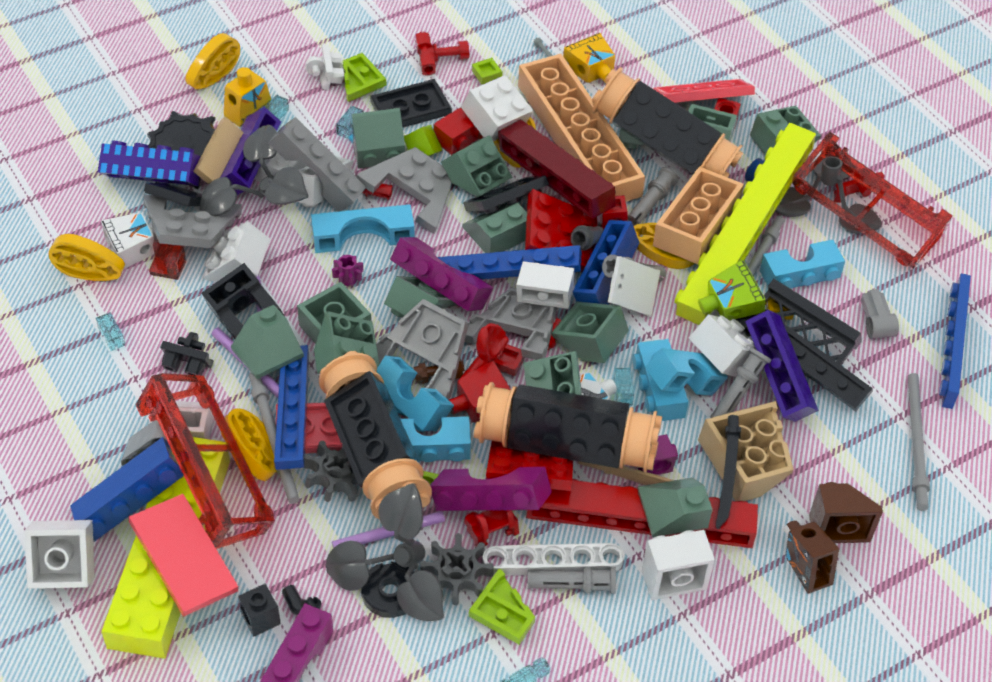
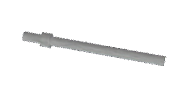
M776 216L772 225L767 227L762 236L763 241L748 265V269L753 277L762 262L763 254L768 252L771 245L775 244L780 236L779 231L785 222L782 216Z
M250 372L251 394L254 402L258 404L275 457L276 424L268 402L270 396L261 378L256 379ZM279 470L288 502L290 504L297 503L300 498L291 470Z
M911 373L908 375L915 474V477L912 479L913 491L916 493L917 509L925 511L928 509L927 492L930 490V484L925 469L919 376L916 373Z

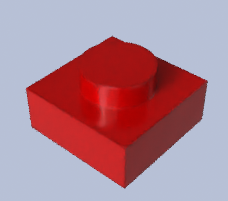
M507 344L492 361H494L499 371L516 376L526 357L522 356L521 349Z

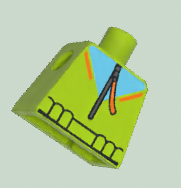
M744 260L737 262L708 281L709 296L698 300L703 314L717 309L718 313L728 320L765 312V297Z

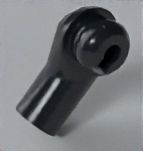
M288 585L282 590L286 603L293 614L298 615L304 603L318 609L322 607V603L317 597L313 599L309 597L307 600L301 599L294 585Z

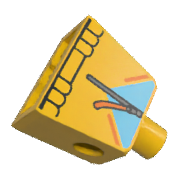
M600 32L564 47L563 57L569 63L573 72L585 82L590 83L599 78L605 82L610 71L614 69L615 54Z
M247 67L239 68L237 70V78L225 86L224 116L239 127L243 125L246 117L264 106L268 109L273 105L266 81Z

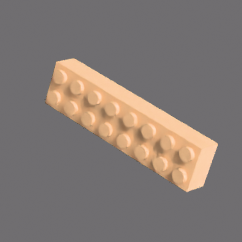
M562 54L519 65L518 87L555 144L562 147L574 158L579 159L581 163L594 170L606 181L611 182L615 186V196L625 195L626 202L642 197L645 175L604 115L598 111L596 113L592 112L594 105L591 102V96Z

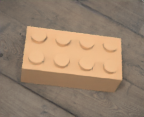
M698 167L656 223L653 246L698 264L701 255L704 252L707 253L710 249L709 245L713 236L720 234L721 225L725 217L732 215L735 201L742 197L744 184Z

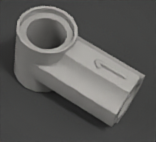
M873 289L863 294L861 303L867 318L866 331L870 339L896 337L899 332L898 318L896 314L890 313L884 293H881L879 289Z

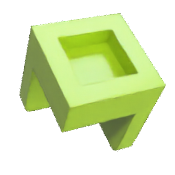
M431 125L421 127L404 136V142L408 150L416 147L428 156L442 151V147Z

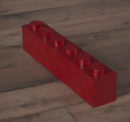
M520 119L498 131L501 152L532 175H546L549 183L548 187L590 218L594 219L615 207L616 190L611 182L606 181L594 170L581 163L579 159L574 158L562 147H559L548 137L539 133L534 127Z

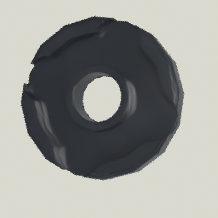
M391 562V564L385 565L383 563L377 564L369 570V580L361 588V596L364 605L372 613L386 618H395L406 614L398 603L396 592L387 594L382 589L389 584L395 585L398 588L399 585L407 582L405 574L409 567H401L396 562Z

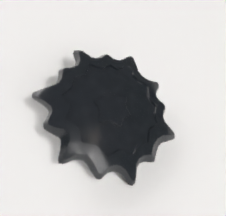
M172 111L168 120L159 123L157 130L148 132L149 148L156 149L157 145L171 147L174 151H179L180 147L193 149L195 154L202 156L216 130L213 127L216 118L210 116L201 119L196 113L182 115ZM199 178V184H198V186H193V187H194L195 189H197V190H198L199 187H200V180H201V178Z

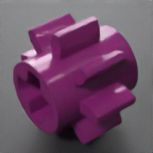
M343 255L338 260L333 261L332 277L339 278V282H342L345 286H353L357 280H362V272H364L363 262L357 263L356 256Z

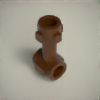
M461 358L455 379H459L463 375V371H465L464 362ZM425 362L418 363V366L413 367L417 372L415 381L422 384L428 383V377H433L438 367L436 365L426 367Z

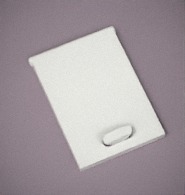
M617 256L608 303L651 317L661 271Z

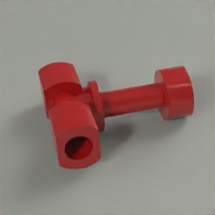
M428 32L415 34L417 52L420 54L422 75H433L436 73L435 62H438V57L459 55V59H469L467 40L458 41V46L437 48L436 43L431 44Z

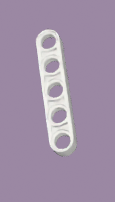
M613 543L491 546L484 551L482 564H488L487 560L491 556L501 557L504 562L499 566H494V574L498 569H501L505 576L527 575L528 570L583 571V568L591 567L592 570H610L611 567H615L617 572L623 566L624 551L620 546ZM607 553H613L617 555L619 560L616 563H608L603 559V556ZM555 554L561 558V562L553 565L549 564L545 558L548 555ZM577 554H585L590 558V561L586 564H580L575 561L574 557ZM520 555H527L531 557L532 562L529 565H521L516 559Z

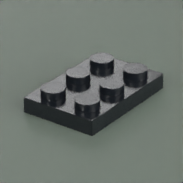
M546 175L524 177L479 197L467 200L463 204L466 211H475L476 214L483 212L488 214L499 210L498 205L505 203L511 205L521 201L520 197L528 195L532 189L542 192L541 188L549 185Z

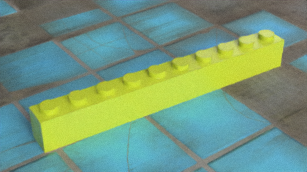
M790 122L784 131L780 130L775 141L776 145L774 148L770 147L765 155L764 164L757 166L754 180L747 182L742 199L738 198L735 201L732 215L725 217L721 225L720 234L713 236L708 253L704 252L701 255L698 269L696 272L691 271L689 274L686 288L684 290L680 289L674 301L677 304L676 315L700 325L708 314L711 315L713 313L711 311L703 314L698 303L699 299L709 296L708 281L737 262L746 259L813 150L816 133Z

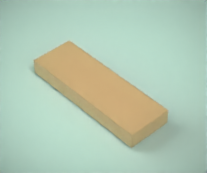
M228 118L221 119L193 172L208 184L220 178L244 132Z

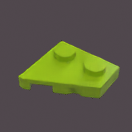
M363 53L343 60L345 90L348 102L387 86L386 78Z
M501 569L497 570L469 609V617L520 645L535 623L534 614L527 605L523 604L520 594L515 588L512 589L505 579V573Z

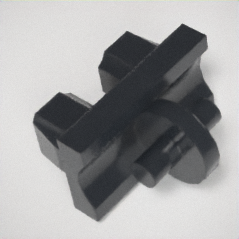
M190 332L187 338L179 337L178 344L162 341L160 347L164 352L161 363L164 369L177 372L182 360L188 362L185 373L198 379L201 378L206 367L212 368L214 361L209 359L207 352H203L205 343L199 342V336L194 332Z

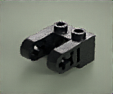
M245 263L201 293L208 307L234 339H236L243 328L236 315L255 302L261 310L274 305L283 314L279 306Z

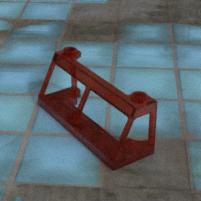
M829 131L794 174L792 182L794 188L802 195H809L896 256V260L905 267L910 266L914 269L946 232L953 215L944 209L939 213H934V208L931 205L928 209L850 156L848 148L844 147L841 149L837 145L840 138ZM821 151L820 156L811 164V162L816 158V156ZM828 156L840 158L843 162L841 171L877 195L857 217L837 205L804 180L824 158ZM880 199L885 200L932 233L915 256L900 249L861 221Z
M167 373L152 375L135 405L141 417L149 415L150 421L158 420L202 513L199 521L202 525L205 524L206 533L215 548L218 549L265 534L275 521L273 511L267 505L218 406L214 391L208 385L205 377ZM165 380L191 382L187 390L171 393ZM195 395L202 408H210L227 445L196 444L175 400ZM200 452L232 453L254 498L255 517L232 518ZM258 524L254 530L223 539L233 525Z

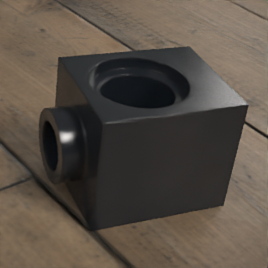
M266 583L238 596L241 615L253 637L281 624L278 605Z

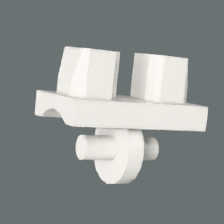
M322 44L321 57L312 56L305 63V69L311 75H320L322 89L329 90L330 83L342 84L344 70L340 68L341 53L330 52L329 45Z

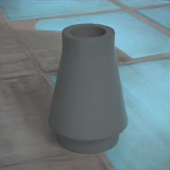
M577 226L571 233V243L573 246L580 245L581 250H588L598 242L604 230L600 226Z

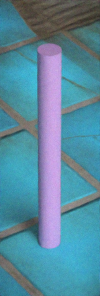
M219 327L215 328L212 331V336L245 366L231 349L234 341ZM268 374L261 377L263 385L278 398L279 384Z
M443 511L424 515L422 528L444 522ZM381 527L332 541V546L334 548L346 541H357L361 544H367L394 536L395 531H388Z

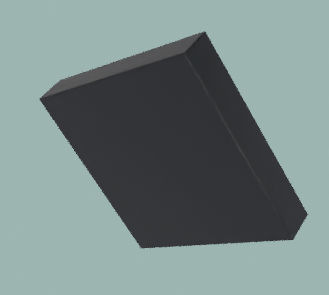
M146 183L144 188L145 193L185 206H200L202 198L200 193L169 183Z

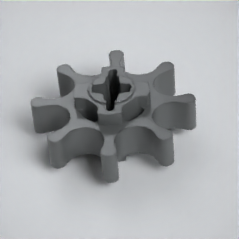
M320 441L317 454L321 457L316 458L305 454L304 468L315 472L307 474L305 487L310 488L317 484L325 487L324 500L326 502L331 501L332 493L335 491H342L348 496L349 501H355L358 489L354 484L358 483L343 446L339 451L330 450L326 446L325 441Z
M457 533L455 534V545L450 549H444L439 546L437 541H432L431 552L438 559L434 562L421 561L420 570L432 572L437 576L441 587L452 591V604L458 605L459 592L463 589H471L479 597L483 591V585L477 582L476 578L483 575L492 577L494 565L492 563L482 564L477 561L479 557L483 556L485 551V544L483 542H480L474 549H465L462 547V535Z

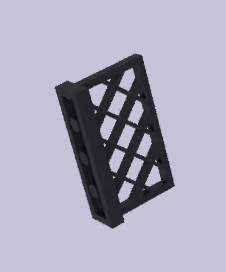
M773 278L768 285V291L764 295L765 305L770 299L779 304L780 312L776 314L781 316L784 324V317L796 315L800 317L802 326L792 327L791 329L795 332L803 331L806 340V330L817 328L822 331L824 340L810 343L814 346L825 345L826 354L840 365L844 363L853 349L856 350L862 342L859 331ZM744 329L743 332H744L748 337L751 336L750 333H749L747 330ZM839 342L846 347L840 355H829L828 344Z

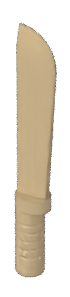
M578 461V464L602 470L605 474H613L643 485L673 481L669 478L644 473L643 471L626 466L621 469L620 465L619 468Z

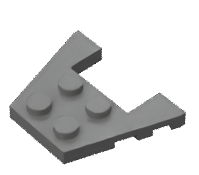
M414 147L357 174L356 177L372 193L388 179L427 205L417 215L415 222L434 234L452 183L443 165Z
M144 195L143 203L144 208H147L149 219L152 220V227L160 244L212 248L220 237L224 235V229L232 226L235 217H240L242 204H235L230 211L219 216L210 215L205 211L192 213L184 212L182 209L177 208L166 210L167 200L154 195Z
M511 287L489 303L488 309L481 315L474 314L469 318L470 323H468L465 342L475 344L480 329L489 323L501 326L504 331L529 337L521 348L523 357L534 360L546 358L557 307L517 302V288Z
M423 299L398 321L399 325L389 334L385 333L379 338L380 342L376 344L379 363H381L385 355L393 356L398 346H401L438 367L426 388L438 390L449 400L469 324Z

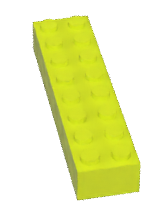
M180 435L175 449L181 455L187 474L150 500L145 510L184 494L207 533L230 464L228 445L222 441ZM136 535L101 632L107 649L166 659L181 612Z

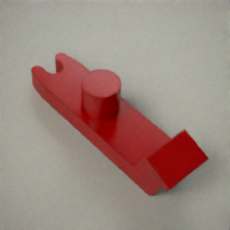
M876 172L843 182L844 194L847 196L860 192L866 197L872 193L871 188L883 184L881 179L885 175L882 172ZM837 183L835 184L836 190H834V203H841Z

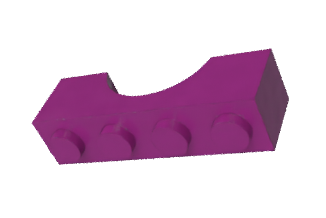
M400 237L390 258L391 261L466 311L483 310L493 290L492 286L473 274L459 271L447 265L434 254V248L417 237Z
M519 467L507 475L493 479H475L470 476L468 469H443L430 484L436 511L539 510L552 493L545 467Z
M304 603L260 682H299L309 662L315 656L321 655L334 632L332 614Z

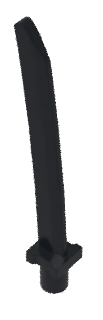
M729 415L728 426H725V438H727L726 459L719 510L715 524L716 529H720L730 515L737 465L738 439H741V427H739V416Z

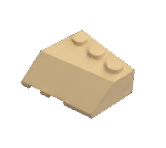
M776 401L705 419L698 441L723 480L727 446L725 426H728L729 415L739 416L741 439H738L737 465L733 489V498L736 502L761 497L792 474L794 470L787 443L783 440V427L776 413L778 409Z

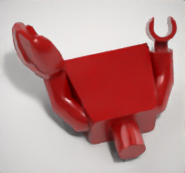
M489 323L480 329L476 343L478 356L457 381V397L449 399L454 405L450 411L452 415L466 411L472 422H480L481 413H477V403L479 396H483L485 385L493 382L497 388L511 390L496 364L492 361L509 342L506 332L498 324Z

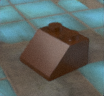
M828 482L819 484L809 518L810 522L817 523L834 543L871 542L883 509L879 504L848 483Z

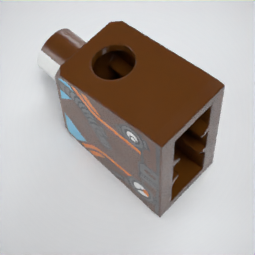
M791 521L784 527V532L788 536L786 558L806 592L809 594L833 585L839 554L837 545L815 522L802 526L798 521Z

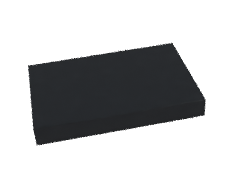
M435 79L370 96V102L375 111L400 108L402 127L437 119L452 113V107Z

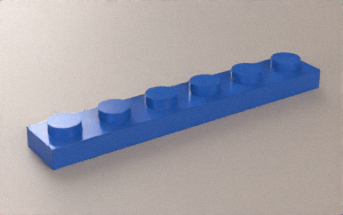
M580 245L438 258L447 265L459 271L473 274L482 280L519 277L522 262L574 268V272H580L582 251Z
M962 273L957 283L953 282L950 289L949 297H952L953 301L949 304L947 316H950L951 320L948 321L945 335L949 336V340H946L943 355L947 356V360L944 359L941 369V375L945 376V380L941 381L939 395L943 396L942 407L953 409L960 390L971 275Z
M308 345L300 346L304 357L280 368L274 457L276 470L304 468L309 370Z

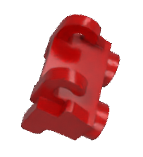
M513 510L471 512L464 519L467 531L474 540L475 548L480 542L487 546L486 540L489 539V534L506 526L508 528L505 529L507 536L519 534V523L513 514Z

